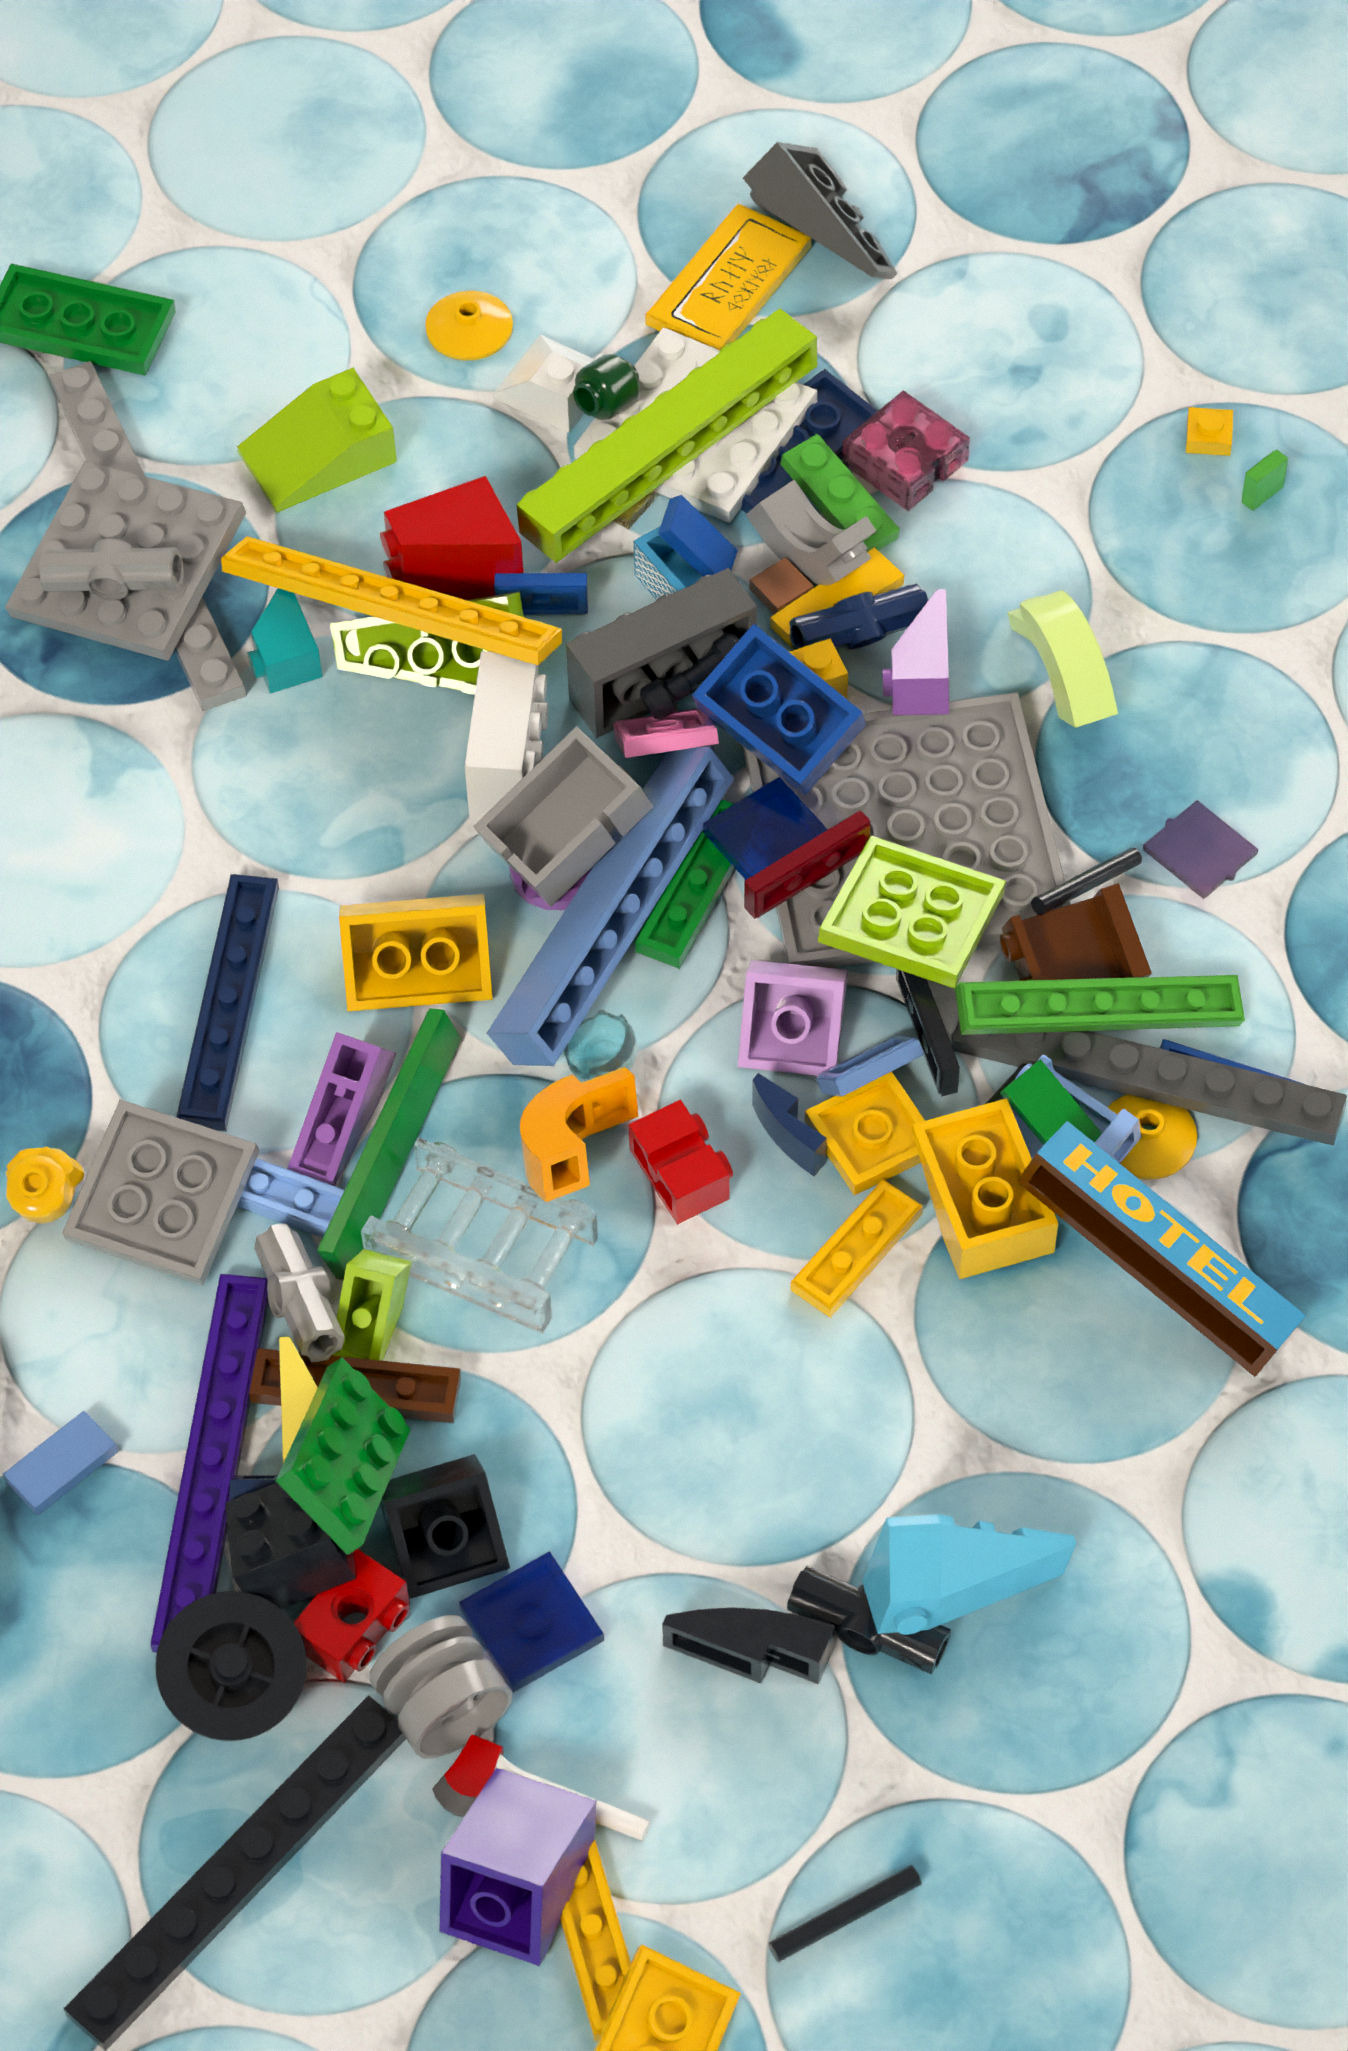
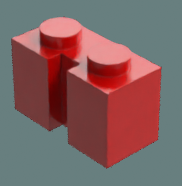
M681 1099L628 1124L629 1150L677 1225L730 1199V1178L733 1177L730 1162L721 1150L715 1152L710 1144L706 1145L705 1141L709 1140V1134L702 1118L697 1113L691 1115Z

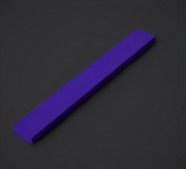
M220 1274L150 1643L154 1653H157L165 1629L183 1608L217 1591L228 1530L225 1503L230 1501V1479L238 1475L251 1403L249 1396L257 1349L261 1347L269 1303L267 1278Z

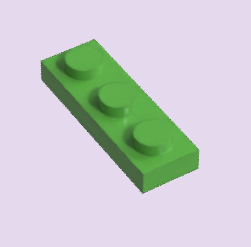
M818 434L782 454L780 465L796 481L801 490L831 525L846 530L863 517H868L876 532L863 541L868 548L867 552L874 547L879 551L898 539L900 528Z

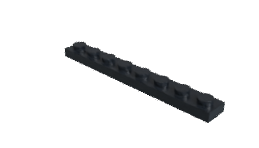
M368 1695L65 2006L64 2012L66 2017L106 2051L406 1740L398 1727V1719Z

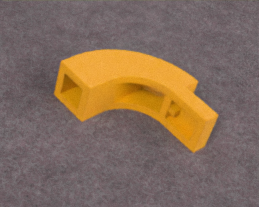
M626 1067L582 1083L571 1074L544 1088L528 1103L520 1120L525 1175L531 1188L545 1202L590 1186L586 1144L582 1141L584 1138L639 1117L634 1074Z

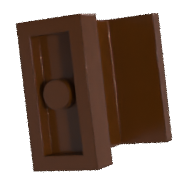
M1119 883L1101 888L1093 898L1049 911L1043 915H1036L1021 920L1020 915L1013 916L1001 928L1003 932L999 937L1001 949L1006 960L1014 962L1020 978L1016 981L1149 977L1152 974Z

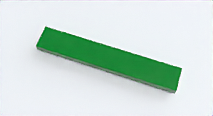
M429 1008L317 1249L336 1279L344 1280L346 1264L363 1249L367 1248L459 1046L461 1037L445 1010Z

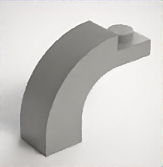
M795 480L758 503L746 514L755 530L780 560L786 557L808 581L820 585L834 584L871 559L866 551L868 548L863 541L875 533L876 529L868 517H863L846 530L836 528L815 510Z

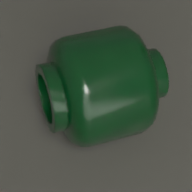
M615 354L603 355L584 366L576 374L573 389L574 400L584 414L599 420L612 419L637 402L640 393L639 374L636 368L624 358Z

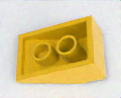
M1007 1098L912 1124L913 1136L941 1234L959 1280L1055 1253L1058 1221L1054 1212L1017 1182L1032 1158Z

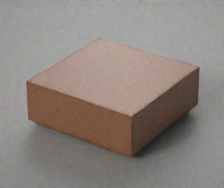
M786 557L749 579V589L773 614H776L814 588Z

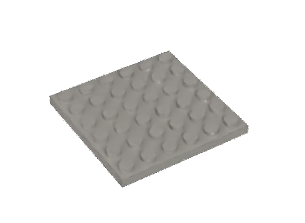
M1018 692L950 701L949 714L893 716V709L863 713L866 726L806 796L802 795L743 746L755 809L759 813V828L767 867L861 810L871 821L870 836L872 835L1006 880L1004 895L977 947L1000 944L999 937L1003 934L1001 928L1011 917L1020 915L1021 920L1038 915L1031 907V900L1065 882ZM859 856L776 907L787 964L833 968L875 962L818 942L819 928ZM1069 901L1055 909L1071 905Z

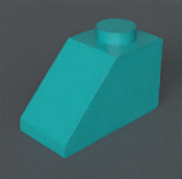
M278 588L251 631L254 650L247 652L254 677L256 679L264 678L270 694L322 678L319 649L295 593Z

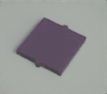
M1198 800L1175 819L1168 818L1165 822V827L1143 844V850L1202 899L1209 896L1226 880L1233 881L1236 877V872L1258 853V848Z

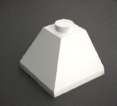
M539 335L496 389L494 399L570 433L584 415L577 406L573 396L576 374L584 366L596 359Z

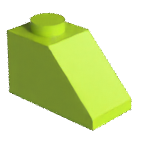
M363 1249L346 1264L336 1317L345 1338L342 1349L333 1353L332 1356L383 1361L403 1309L412 1261Z

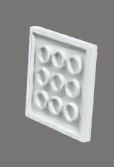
M663 327L634 365L639 374L640 386L637 402L612 419L599 420L595 418L574 445L575 458L577 459L587 452L593 443L603 440L618 429L628 417L637 415L653 403L660 393L669 391L680 383L691 370L704 365L716 356L720 350ZM798 382L792 384L776 396L775 399L674 473L673 476L653 491L668 498L682 495L697 510L730 524L742 507L743 497L746 494H751L759 483V475L770 468L772 457L775 456L777 458L780 446L785 447L793 436V428L801 425L806 418V411L809 406L817 402V390Z

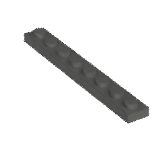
M958 1020L951 1039L953 1050L956 1052L1016 1067L1029 1063L1033 1065L1042 1055H1045L1052 1060L1053 1069L1068 1080L1332 1146L1335 1144L1347 1104L1346 1094L1091 1031L961 1035L960 1022Z

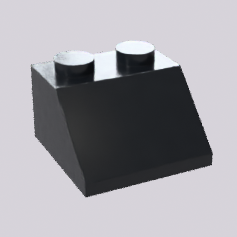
M475 1454L390 1479L380 1505L402 1578L407 1583L410 1599L511 1569L486 1472Z

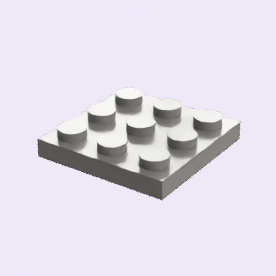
M120 1099L62 1235L68 1241L204 1286L260 1149L256 1143Z

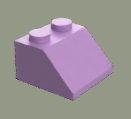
M751 960L746 971L738 1067L818 1076V1074L836 1066L844 1017L848 970Z

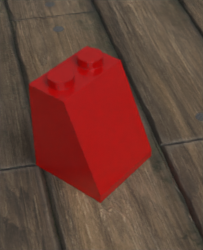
M486 476L384 511L386 531L380 532V539L384 551L389 558L383 561L385 574L388 578L463 600L495 596V573H524L521 539Z

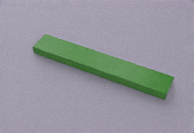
M1238 975L960 982L955 988L961 1035L1240 1026L1245 1021Z

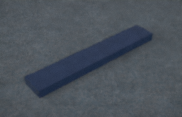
M238 874L230 875L176 1118L216 1131H227L279 891L277 878Z

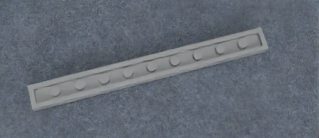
M89 361L50 374L51 386L86 461L145 476L92 362ZM202 597L174 651L202 711H206L246 697L241 677Z

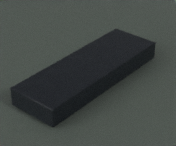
M896 969V981L924 1052V1057L937 1092L941 1094V1097L958 1093L960 1066L927 979Z

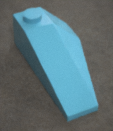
M939 1514L886 1518L862 1580L877 1633L899 1632L900 1634L909 1635L921 1630H929L1062 1576L1076 1546L1074 1535L1029 1528H1020L1008 1534L996 1532L994 1524L991 1522L978 1521L973 1528L955 1525L952 1516Z

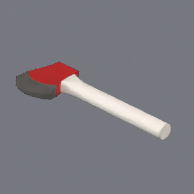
M472 1734L455 1762L432 1788L434 1796L440 1805L448 1812L459 1817L466 1815L496 1768L591 1798L523 1771L503 1757V1746ZM599 1800L596 1801L595 1823L640 1841L645 1839L650 1827L649 1820Z

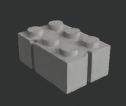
M576 726L473 827L486 844L551 907L616 844L611 837L616 831L623 837L654 806L641 787Z

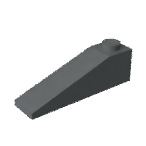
M776 142L743 177L752 190L750 197L761 209L770 211L871 277L893 279L898 274L877 238L858 224L864 216L858 207L851 206L843 199L842 195L847 191L846 186L817 148Z

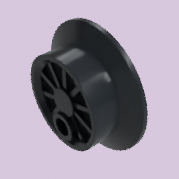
M239 1591L210 1594L183 1608L165 1629L157 1649L155 1663L158 1689L171 1714L194 1733L220 1741L250 1739L277 1726L296 1705L304 1687L307 1668L303 1640L289 1616L269 1600L251 1593Z

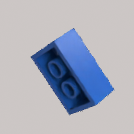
M755 624L749 628L692 695L700 711L804 796L807 795L866 726L861 710Z

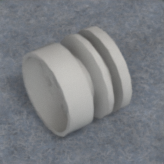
M445 1615L429 1620L409 1630L390 1644L377 1658L370 1670L372 1686L377 1693L383 1696V1703L386 1708L394 1714H399L398 1727L414 1752L423 1759L438 1758L461 1749L466 1745L471 1734L478 1737L482 1736L504 1716L512 1703L511 1689L496 1666L488 1659H483V1646L472 1636V1629L459 1615Z

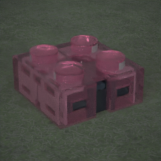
M903 390L843 440L842 463L909 512L933 491L934 482L938 478L945 481L968 461L970 437Z

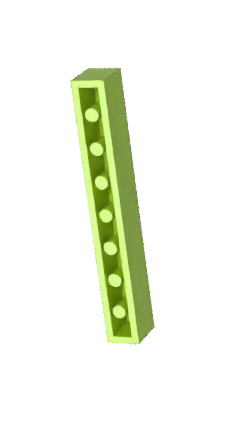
M780 308L767 318L760 319L752 326L751 330L735 342L726 344L716 356L704 365L691 370L680 383L669 391L660 393L653 403L637 415L628 417L618 429L603 440L593 443L587 452L571 464L562 466L547 482L536 490L527 492L521 501L516 504L519 533L555 563L559 562L673 476L674 473L775 399L776 396L817 367V336Z

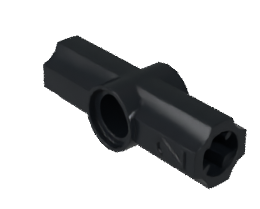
M807 1565L799 1573L787 1602L788 1611L835 1626L837 1637L853 1650L866 1655H877L880 1651L931 1675L937 1669L951 1636V1629L942 1625L909 1635L900 1634L899 1632L878 1634L863 1584L857 1588Z

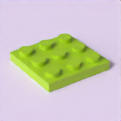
M871 835L819 928L818 942L955 989L1004 895L1006 880Z

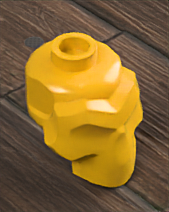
M45 1146L43 1148L20 1150L7 1165L6 1198L12 1209L27 1221L39 1224L53 1222L63 1216L72 1205L75 1187L84 1179L83 1167L78 1161L57 1148Z

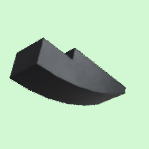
M736 1607L697 1609L666 1615L662 1623L664 1647L758 1683H762L768 1667L772 1666L819 1684L834 1650L835 1626L801 1615L768 1609Z

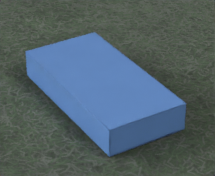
M895 1035L818 1074L816 1080L823 1094L842 1097L923 1056L924 1052L918 1039Z
M82 1411L4 1472L3 1476L5 1482L38 1516L117 1454L118 1448L116 1443L85 1411Z

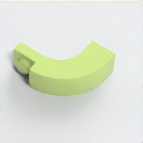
M1060 590L1045 596L1029 598L1020 603V608L1007 612L1011 629L1029 639L1043 660L1051 682L1060 719L1076 728L1118 714L1111 680L1100 647L1082 611L1066 592Z

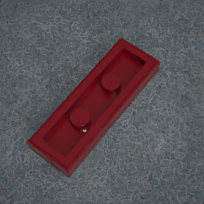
M859 810L745 880L744 908L754 919L759 918L860 856L870 838V819Z

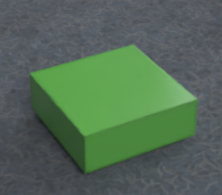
M1278 450L1272 451L1245 473L1241 501L1245 506L1254 511L1284 487L1288 457Z

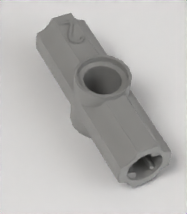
M109 538L96 542L94 549L46 550L45 553L40 554L38 564L40 584L44 591H90L93 595L106 600L122 599L126 597L128 590L177 589V586H182L184 576L182 554L178 547L133 548L124 541Z
M287 1223L270 1225L267 1231L256 1237L254 1249L268 1279L267 1292L271 1311L277 1318L285 1317L301 1355L309 1357L311 1362L328 1360L333 1353L342 1349L345 1336L330 1305L331 1289L327 1273L321 1266L313 1267L297 1231L291 1230Z

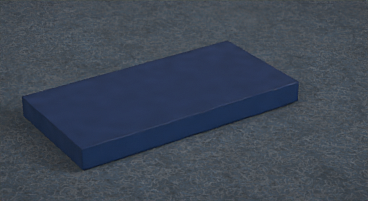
M826 369L822 370L803 384L817 390V402L809 406L806 411V418L801 425L793 428V436L785 447L780 446L777 458L775 456L772 457L770 468L759 475V483L751 494H746L743 497L741 510L747 514L758 503L793 481L780 465L782 454L818 434L836 456L842 460L852 452V443L861 436L862 431L865 429L866 432L873 425L879 423V420L884 415Z

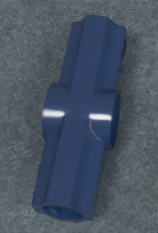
M917 583L874 596L872 592L856 594L835 603L833 607L794 617L789 621V637L793 649L796 650L827 639H831L835 649L847 646L848 650H854L871 645L886 638L888 634L906 630L928 602L926 592Z

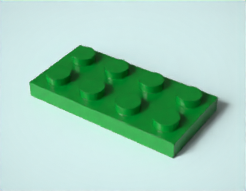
M11 263L0 284V343L82 362L91 361L95 365L146 376L176 313L175 302L173 299Z
M341 1357L327 1367L275 1481L349 1555L361 1547L365 1541L411 1429L406 1425L399 1411L388 1406L371 1388L367 1378L361 1372L354 1370Z

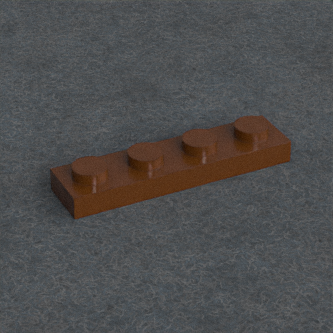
M257 1349L249 1391L251 1403L281 1406L280 1350ZM298 1352L317 1387L327 1367L342 1357L331 1355L328 1360L311 1362L309 1357ZM342 1357L354 1370L361 1372L369 1381L371 1388L388 1406L398 1410L403 1418L454 1423L461 1384L460 1368Z

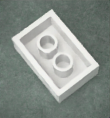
M481 651L465 760L469 820L478 822L543 759L544 744L543 740H540L541 730L546 731L548 725L549 706L545 702L547 675L539 674L538 665L494 652Z

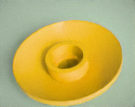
M461 291L445 296L433 305L426 317L425 328L430 344L438 352L453 359L470 361L489 357L501 350L511 337L513 321L510 310L497 297L481 291Z
M1128 1094L1118 1098L1107 1107L1117 1115L1122 1109H1125L1139 1119L1141 1139L1120 1163L1138 1179L1154 1180L1171 1176L1186 1166L1192 1158L1197 1143V1130L1194 1120L1187 1109ZM1150 1124L1155 1126L1156 1129L1146 1130L1141 1125Z

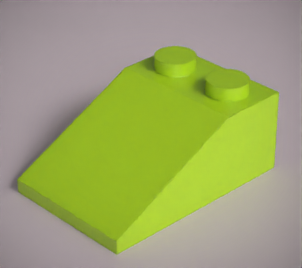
M354 367L312 384L237 446L240 457L276 513L397 462L393 426Z

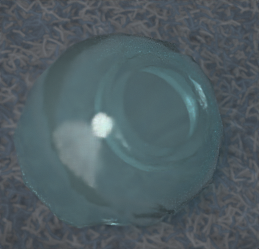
M599 1010L594 1017L587 1018L581 1022L564 1049V1054L571 1072L583 1081H588L623 1067L630 1070L638 1053L636 1034L623 1014L616 1016L605 1010Z

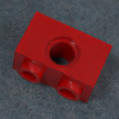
M359 1549L353 1551L357 1579L317 1594L294 1621L303 1640L306 1657L343 1683L347 1681L355 1670L360 1672L368 1666L376 1653V1644L388 1630L391 1632L397 1630L406 1619L410 1610L406 1581ZM358 1612L366 1615V1618L357 1624H348L342 1621L351 1613Z

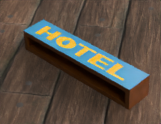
M1068 1121L1035 1154L1017 1180L1022 1187L1254 1377L1258 1375L1306 1317L1304 1313Z

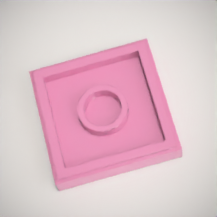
M699 709L673 712L662 720L646 716L615 721L613 723L615 740L625 758L719 744L717 727Z

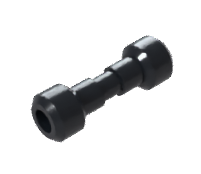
M727 632L713 641L711 652L695 661L696 664L683 673L678 672L664 682L655 679L642 687L639 696L652 717L662 720L676 711L677 701L693 691L692 688L705 681L737 644L739 639L736 635Z

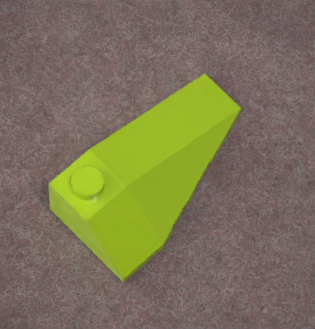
M520 592L467 600L524 617ZM373 616L330 623L337 669L388 679L396 678L412 681L431 687L439 686L455 689L475 695L481 651L491 652Z

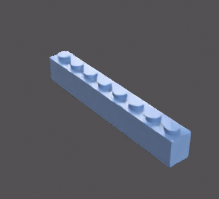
M710 746L666 752L643 788V792L654 807L623 837L617 831L614 833L612 839L616 844L593 866L487 1031L488 1036L512 1065L554 1066L732 784L734 778Z

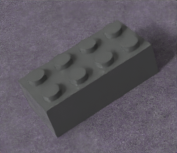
M727 568L714 575H706L695 584L678 592L663 595L654 603L633 613L622 614L615 621L592 632H584L578 635L573 641L566 643L570 702L596 739L614 731L613 723L615 721L640 718L649 714L639 696L641 688L655 679L664 682L678 672L683 673L695 665V661L711 652L712 642L727 632L735 634L740 640L753 624L757 625V605L731 570ZM702 683L692 688L693 691L691 693H694Z

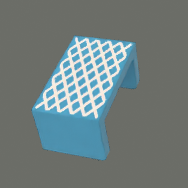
M660 526L633 541L634 575L656 600L663 595L673 594L693 585L702 578L658 534Z

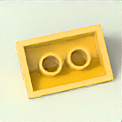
M484 894L340 905L339 925L347 1012L493 1000Z

